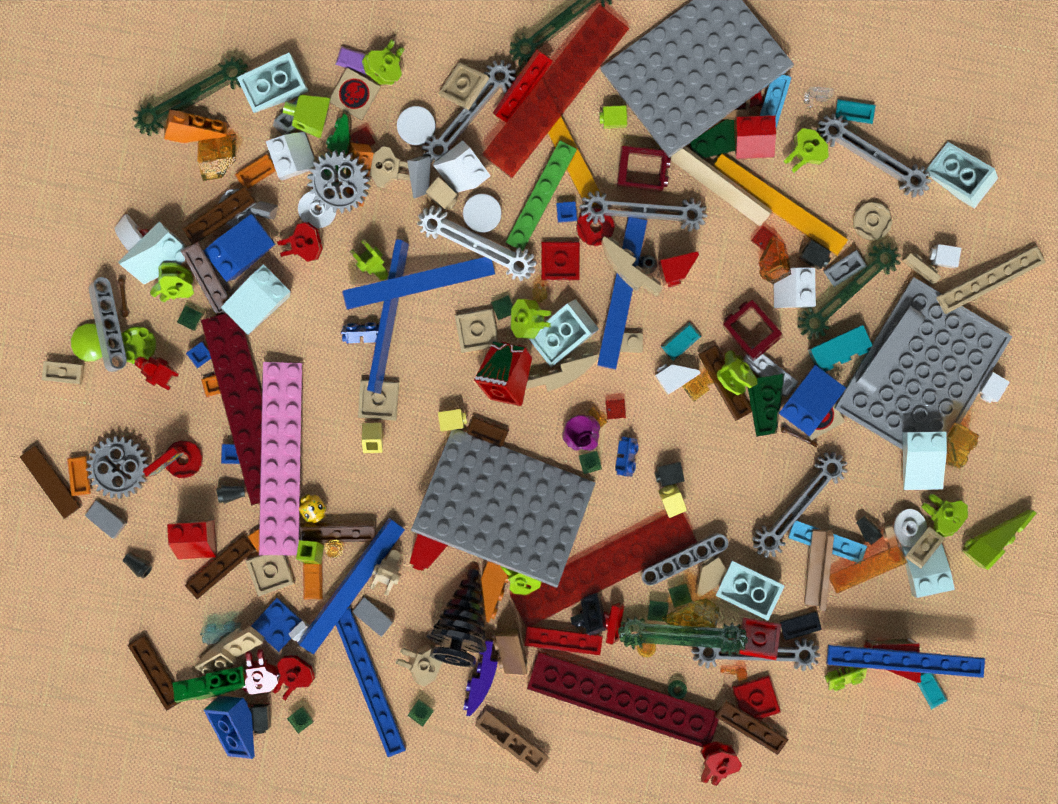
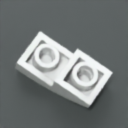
M125 214L114 229L124 247L130 251L143 236L137 230V224L128 214Z

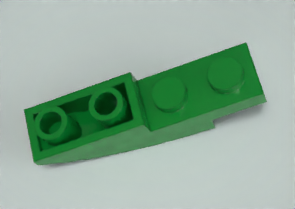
M343 114L342 118L339 117L334 126L336 130L333 135H329L326 145H328L327 150L332 152V154L334 150H337L338 155H340L345 150V156H348L351 143V128L348 116ZM324 169L325 175L332 177V172L329 169Z
M244 667L207 673L206 676L173 682L174 702L179 703L193 699L202 700L246 686Z

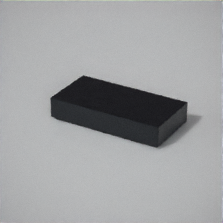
M817 611L779 621L785 641L822 630Z

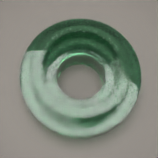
M674 680L668 686V693L674 698L682 699L687 693V687L684 682ZM676 686H679L681 688L680 692L678 693L674 692V688Z

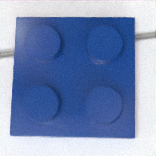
M277 597L251 627L263 635L264 639L279 652L291 640L289 633L303 620Z

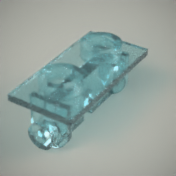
M229 621L225 622L224 625H205L200 632V635H204L202 636L203 643H207V645L218 643L221 641L220 636L226 637L231 632L240 628L241 622Z

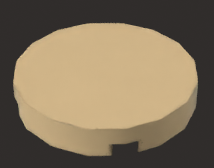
M870 202L860 206L853 217V227L856 233L866 240H878L884 237L890 231L892 225L889 210L883 204L877 202Z

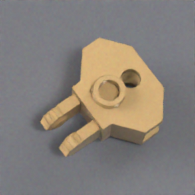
M382 146L373 154L370 175L377 187L386 188L394 180L398 181V179L410 181L409 174L400 173V167L408 169V163L396 159L391 148ZM379 165H383L381 169H377Z
M397 550L390 551L386 561L382 559L380 565L376 564L372 573L375 577L370 589L374 590L377 582H382L388 585L384 595L388 596L393 584L397 585L401 576L398 573L400 567L397 564L400 553Z
M429 644L413 651L402 647L400 652L406 656H411L410 660L407 662L403 659H397L395 662L400 666L408 668L412 673L413 680L418 685L424 687L435 681L442 662L430 656L431 649L435 646Z

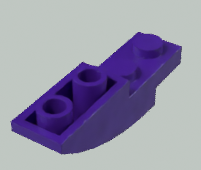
M486 638L487 650L483 653L480 652L483 655V660L478 662L477 673L480 676L472 675V680L468 679L466 691H470L469 699L465 698L463 710H467L466 716H471L477 710L492 685L498 659L491 658L493 639Z

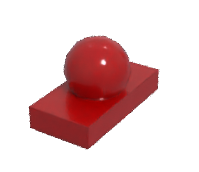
M616 603L612 605L611 613L604 612L607 626L605 631H608L606 643L614 644L619 641L624 604Z

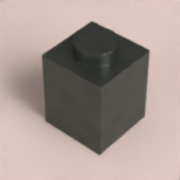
M811 240L807 243L799 259L819 270L822 267L826 268L831 258L829 255L831 251Z
M681 462L659 466L657 471L654 472L656 482L660 483L661 486L685 481Z
M270 704L250 705L248 708L252 714L254 733H266V730H269L271 727Z

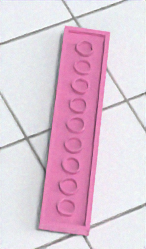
M263 362L259 555H297L299 542L302 363Z

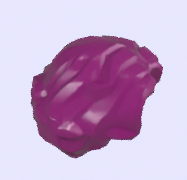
M583 414L577 415L565 423L562 439L573 450L591 451L598 445L600 424L594 417Z

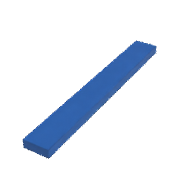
M628 217L622 249L626 248L634 254L636 260L632 266L636 267L639 263L648 220ZM616 274L597 363V366L614 370L617 368L633 288L618 274Z
M395 240L388 280L402 277L404 274L409 244L403 240ZM399 298L386 300L383 303L367 391L381 394Z
M482 257L343 290L342 295L346 310L495 275L492 260Z
M390 518L386 521L298 641L299 646L315 654L372 576L376 564L380 565L382 559L386 557L405 531L403 527Z
M347 608L337 622L336 627L387 757H391L406 751V748L352 610Z
M828 644L826 664L984 678L985 658Z

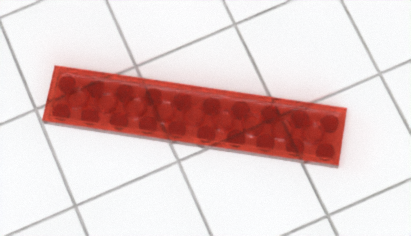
M599 4L482 153V156L512 179L630 28Z
M683 513L670 518L668 514H665L566 564L557 588L541 582L539 589L527 595L511 592L510 596L527 628V626L530 627L582 601L584 597L598 593L698 541Z

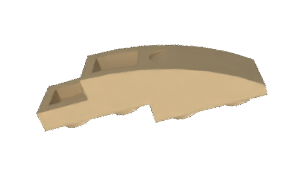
M604 237L601 242L603 250L617 274L636 292L642 286L657 297L663 289L660 286L661 282L654 277L650 279L639 266H632L636 258H634V254L626 248L623 250L618 246L619 243L611 237L609 239Z
M593 352L583 354L582 359L575 360L574 357L564 359V364H560L562 372L558 373L556 369L546 372L547 376L539 377V374L529 376L526 388L546 385L548 392L567 385L591 368L598 360V355L593 356Z
M251 626L243 631L238 628L213 646L196 663L195 668L204 675L222 671L235 664L236 657L262 644L264 636Z

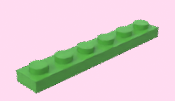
M559 141L506 243L515 248H521L524 251L577 151L576 148Z

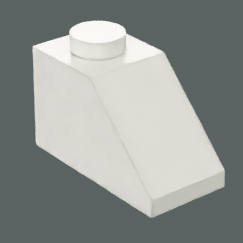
M665 364L657 369L658 374L655 377L668 395L699 375L700 371L677 365L667 366Z

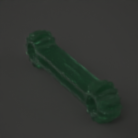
M577 0L530 38L526 39L525 33H522L521 40L516 36V43H510V46L514 49L509 50V53L514 55L512 58L513 62L519 59V66L522 65L523 61L527 64L537 49H540L597 3H601V7L605 8V2L611 5L612 0H591L573 14L574 10L587 1ZM551 28H555L552 32L546 35L539 42L533 43L542 35H544L547 31H549ZM523 46H528L531 51L528 54H523L520 49Z
M232 56L230 62L227 58H224L226 64H218L222 69L221 71L153 108L151 103H147V107L141 104V111H134L138 115L133 117V121L137 122L134 127L140 129L139 132L141 134L146 132L148 136H151L152 132L156 135L159 134L157 128L164 129L161 122L167 119L170 109L183 111L229 84L232 90H235L236 84L242 88L237 77L249 72L246 70L248 65L246 63L243 64L241 58L236 61V58ZM237 69V75L229 77L230 70ZM153 115V122L146 124V117Z
M883 242L879 243L878 247L873 246L872 250L874 253H868V256L872 257L873 261L858 273L816 313H814L812 307L808 308V313L806 311L801 312L804 318L798 317L797 320L803 322V324L798 325L797 328H804V330L800 334L805 335L808 332L807 339H811L814 336L815 340L819 339V334L825 336L826 333L823 329H830L828 325H825V322L882 269L885 275L890 274V270L893 272L897 270L895 265H900L901 262L896 260V258L901 257V254H895L894 252L898 248L890 249L891 243H887L884 246ZM881 254L888 256L887 264L881 262ZM875 265V271L858 284L857 280ZM840 298L841 302L837 304L827 315L822 317V312L825 311L835 300ZM811 318L818 321L816 329L811 328L809 325Z
M635 616L634 620L627 617V622H621V627L618 629L619 640L624 642L626 648L631 645L633 650L635 646H639L642 649V643L721 648L722 654L728 651V654L731 656L732 652L739 655L740 650H745L748 643L746 630L741 629L740 624L734 626L733 622H731L730 626L724 623L723 628L645 624L643 618L638 620Z

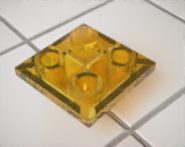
M227 134L226 137L198 141L197 164L203 181L222 178L236 161V134Z
M954 423L946 435L947 453L945 465L957 469L963 467L968 461L967 456L970 451L976 448L978 444L977 439L980 435L962 424Z
M704 598L678 608L665 615L662 620L691 640L716 627L720 608Z

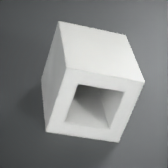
M941 244L935 245L929 255V259L932 260L931 265L957 268L961 248Z
M991 372L979 392L980 398L988 403H991V401L998 402L1010 382Z

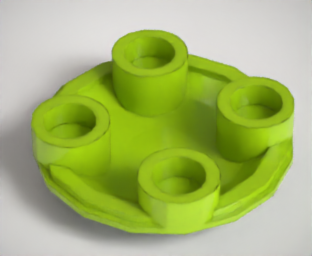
M84 324L78 327L71 338V348L74 354L79 359L87 362L102 358L96 324Z
M140 326L131 327L121 333L127 362L134 364L135 359L140 356L149 359L150 356L154 355L156 340L148 329Z

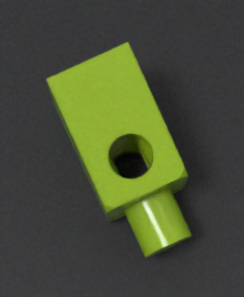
M299 95L297 105L285 102L283 113L294 116L293 127L321 138L330 98Z

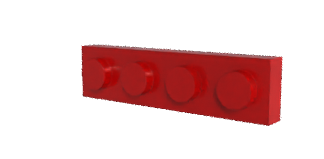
M537 49L497 105L493 114L510 124L553 63V60Z
M527 626L524 646L600 656L603 636H590L586 633Z

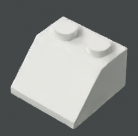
M305 132L282 135L266 141L280 180L283 181L308 172L311 167H315L313 164L315 159Z
M461 141L433 163V166L455 193L476 188L490 177L485 167L464 141Z
M815 268L773 270L774 308L815 307Z

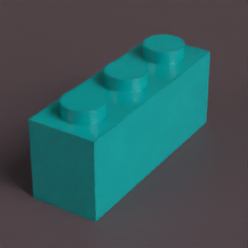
M861 325L808 349L814 365H817L826 372L833 369V364L839 361L843 364L852 360L850 356L854 354L861 356L869 352L868 348L873 345L864 326Z

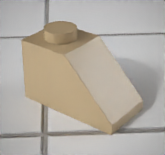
M439 177L426 191L427 196L445 211L448 208L451 210L458 201L456 200L457 194Z
M712 556L704 560V564L700 567L695 590L698 597L703 596L721 584L727 572L718 556Z

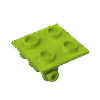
M848 666L847 670L844 667L845 675H843L841 669H838L840 676L837 670L828 672V675L824 676L826 682H829L828 690L834 689V691L845 688L847 684L857 685L862 683L866 677L867 668Z

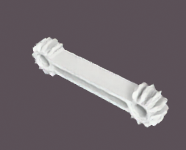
M431 206L430 209L424 208L423 213H420L418 216L420 221L417 222V225L423 226L420 232L426 231V237L432 234V237L436 239L438 234L485 256L509 268L506 274L512 273V280L517 276L520 281H523L524 277L529 279L531 277L530 273H534L536 270L533 266H536L537 262L532 260L534 254L528 256V249H525L522 253L521 248H517L515 253L446 219L445 217L448 215V212L442 214V207H439L437 210L434 206ZM430 219H435L438 226H433L430 223ZM516 261L523 262L524 268H519L516 265Z

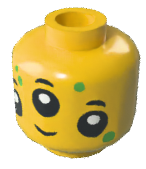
M307 494L300 499L299 512L307 522L316 523L325 517L327 507L318 495L310 496V494Z

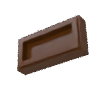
M473 417L467 433L502 447L508 430Z

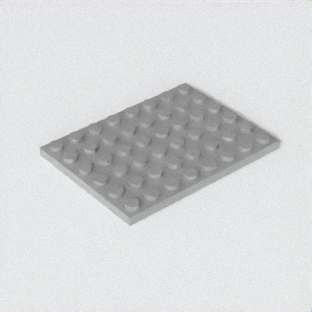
M692 0L600 69L670 158L791 69L794 63L742 0Z
M915 277L910 280L874 340L873 346L870 347L869 352L865 355L834 408L903 450L902 432H946L948 445L1013 337L963 306L944 314L936 297L942 294ZM910 305L926 317L883 381L871 394L858 385L856 380L901 314Z
M454 429L449 435L411 531L557 588L595 482L503 446L499 447L468 435L467 432Z

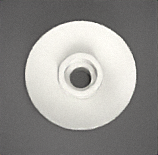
M308 192L300 199L298 204L300 218L304 223L309 222L316 228L328 226L334 220L336 212L333 213V207L326 211V204L321 206L322 210H317L315 205H319L321 200L314 201L313 199L316 194Z
M913 509L901 511L894 521L895 536L905 547L912 548L927 530L924 517Z

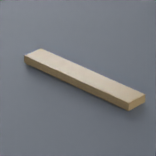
M686 146L671 156V161L757 225L761 226L771 214V209Z
M1035 246L936 297L944 314H947L1046 262L1038 247Z

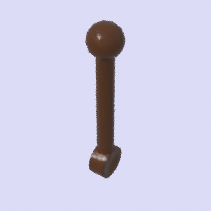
M121 277L117 281L120 285L123 308L121 316L128 317L129 311L126 309L124 292L125 279Z
M786 426L781 427L782 433H788L814 447H817V443L795 432L788 430V427Z

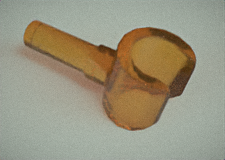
M721 668L720 673L737 675L738 681L747 680V671L744 668L736 670Z

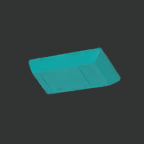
M838 99L835 113L836 119L843 116L842 120L873 124L876 105Z
M689 322L664 343L661 348L674 361L702 335Z
M921 673V683L917 684L931 710L947 702L948 699L935 675L932 673Z

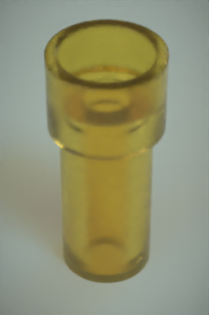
M594 407L588 411L599 422L600 428L608 422Z

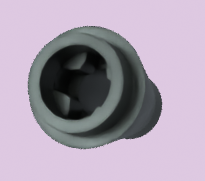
M644 255L639 259L638 266L646 272L645 274H650L656 270L657 261L651 255ZM650 260L652 265L647 266L645 261Z
M221 485L220 488H216L219 503L226 504L245 497L244 486Z
M866 516L856 522L865 541L869 542L870 545L883 537L880 533L881 530L869 521Z
M130 552L123 558V562L137 577L144 579L152 570L149 561L137 557Z

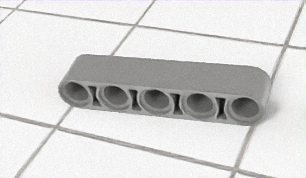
M99 277L89 285V294L104 366L108 371L116 372L125 367L126 355L110 281L105 277ZM97 283L102 285L103 291L97 289ZM100 302L106 304L107 310L101 308ZM104 321H108L111 324V329L105 327ZM109 339L113 340V342L115 343L114 348L109 346ZM112 358L118 360V367L113 365Z
M909 305L863 369L856 383L872 394L883 381L926 316Z
M721 533L708 536L645 567L641 571V579L646 585H655L724 551L728 547V539ZM718 537H721L724 541L721 547L714 546V540ZM699 546L706 547V553L702 556L697 555V548ZM683 554L689 556V561L686 564H681L679 561L680 556ZM671 563V571L663 572V564ZM648 571L655 573V577L651 581L645 580V574Z

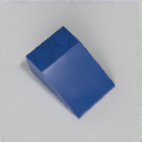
M250 214L216 239L204 252L227 282L239 277L275 246L276 243L255 216Z
M815 365L782 407L779 414L810 437L843 394L846 387Z
M218 696L203 710L227 756L253 759L255 753L252 714L248 708V703L244 698Z

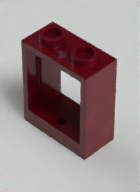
M622 146L617 186L662 192L664 187L668 186L669 176L665 174L666 168H670L671 157L669 158L663 150ZM629 154L661 158L658 185L626 181Z
M751 300L749 303L745 301L738 308L739 311L734 315L732 313L724 319L723 328L754 362L783 338V333L759 306ZM751 309L772 331L769 336L752 350L731 327Z

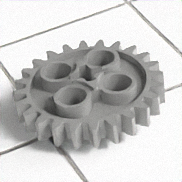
M334 150L332 155L329 151L325 153V157L320 155L318 157L319 161L315 160L313 162L315 167L309 169L313 174L307 176L308 179L312 180L307 186L313 187L309 193L316 194L313 200L320 199L319 206L326 204V211L333 207V213L338 208L341 213H344L345 208L349 212H351L352 206L358 208V202L363 203L365 201L362 196L367 197L369 194L365 190L370 188V185L366 184V182L371 178L365 177L368 170H362L365 163L358 164L359 157L353 160L352 153L345 156V150L340 155H338L337 150ZM343 168H349L351 175H346L343 172ZM324 169H329L332 172V177L326 176ZM337 178L340 182H342L341 185H339V182L335 181ZM351 187L354 194L347 193L345 188ZM327 188L333 189L335 195H329L327 193Z
M118 436L114 437L113 441L111 438H106L107 444L100 441L101 448L94 446L93 448L96 453H89L93 460L87 461L88 464H91V467L87 468L86 471H92L88 478H94L91 485H98L96 491L103 489V496L110 492V498H114L117 494L118 499H121L123 493L126 497H130V491L136 494L137 490L135 487L141 489L143 486L140 482H147V479L143 477L145 475L143 470L150 464H145L144 462L149 458L142 456L145 449L139 451L140 444L133 446L134 440L130 439L127 442L126 437H122L121 441ZM115 449H119L121 451V457L119 459H116L114 457ZM105 456H108L112 462L108 461ZM131 461L136 465V469L133 472L128 469V464ZM103 463L107 464L109 468L106 474L101 471ZM115 464H121L119 468L122 471H116L117 466ZM124 472L129 474L131 476V479H128ZM117 476L123 479L121 486H118L115 482Z

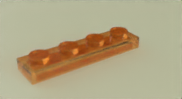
M898 544L830 574L829 579L836 593H840L902 566L908 561Z

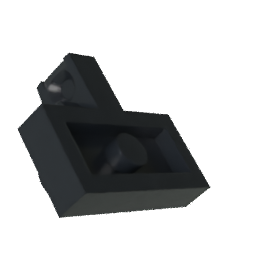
M594 593L581 598L582 610L580 614L570 617L571 624L577 628L581 626L586 627V633L590 636L607 630L601 595Z

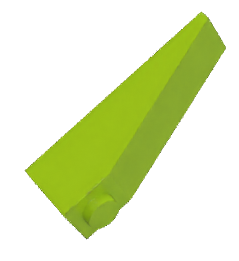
M1028 509L990 530L970 538L964 544L965 548L962 552L978 567L989 570L1006 552L1003 548L1015 541V533L1024 530L1037 513L1034 510Z

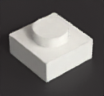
M301 621L289 633L290 637L298 642L310 625Z

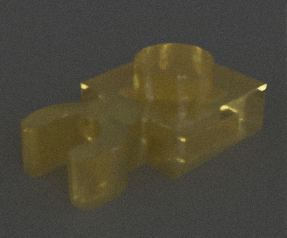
M708 370L703 373L702 378L697 375L682 386L693 402L710 390L707 385L715 383L708 378Z

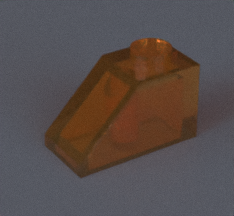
M775 236L771 237L759 260L760 276L771 284H775L791 275L786 245Z

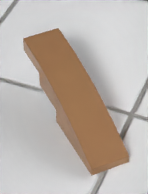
M488 710L483 713L475 724L477 728L500 747L509 751L519 761H523L536 773H539L550 759L538 747Z

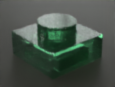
M509 295L491 302L498 321L511 316L513 304Z
M185 305L177 323L196 331L204 314Z
M597 451L578 456L583 474L602 469Z
M686 583L668 589L674 608L693 602Z
M649 600L647 620L667 622L669 602Z
M418 699L407 716L423 727L434 712V709Z
M304 706L287 717V720L298 734L314 722Z

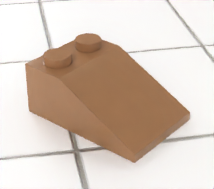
M519 629L496 633V639H493L495 650L500 652L501 657L498 658L500 669L504 668L505 674H527V662Z

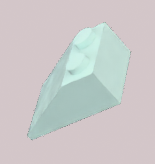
M290 53L237 77L253 113L284 103L309 92L300 70Z
M950 142L946 143L924 171L925 173L929 172V177L959 200L973 208L978 205L998 179L995 168Z
M158 222L118 263L140 282L146 284L159 277L158 267L162 263H177L181 265L185 258L180 249L186 247V245L161 222Z
M263 264L221 308L249 335L290 297L291 291Z
M575 299L567 303L546 321L551 323V327H544V329L539 331L535 339L529 340L549 366L553 367L597 332L599 328Z
M902 432L903 490L943 489L947 453L946 432Z
M901 544L912 596L919 598L955 590L951 570L942 544L922 569L905 558L912 548Z
M731 561L715 596L763 619L769 620L784 585Z

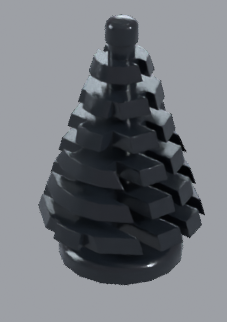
M476 569L468 570L467 580H462L459 585L462 589L456 590L453 595L455 599L449 600L446 604L450 609L442 610L439 615L441 619L435 621L434 629L430 630L426 636L435 644L443 646L431 649L430 656L435 660L454 666L474 667L476 658L467 653V651L483 653L487 650L486 643L483 641L486 638L485 631L482 629L484 627V620L480 617L483 615V608L478 605V603L482 602V596L476 593L481 590L480 584L476 582L479 571Z

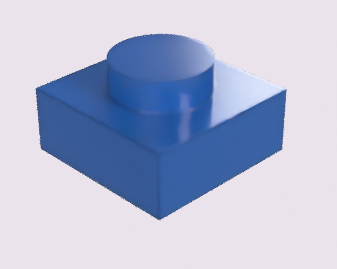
M576 202L556 203L558 223L577 221Z
M202 342L186 353L197 369L211 359L208 349Z
M221 445V464H239L234 445Z

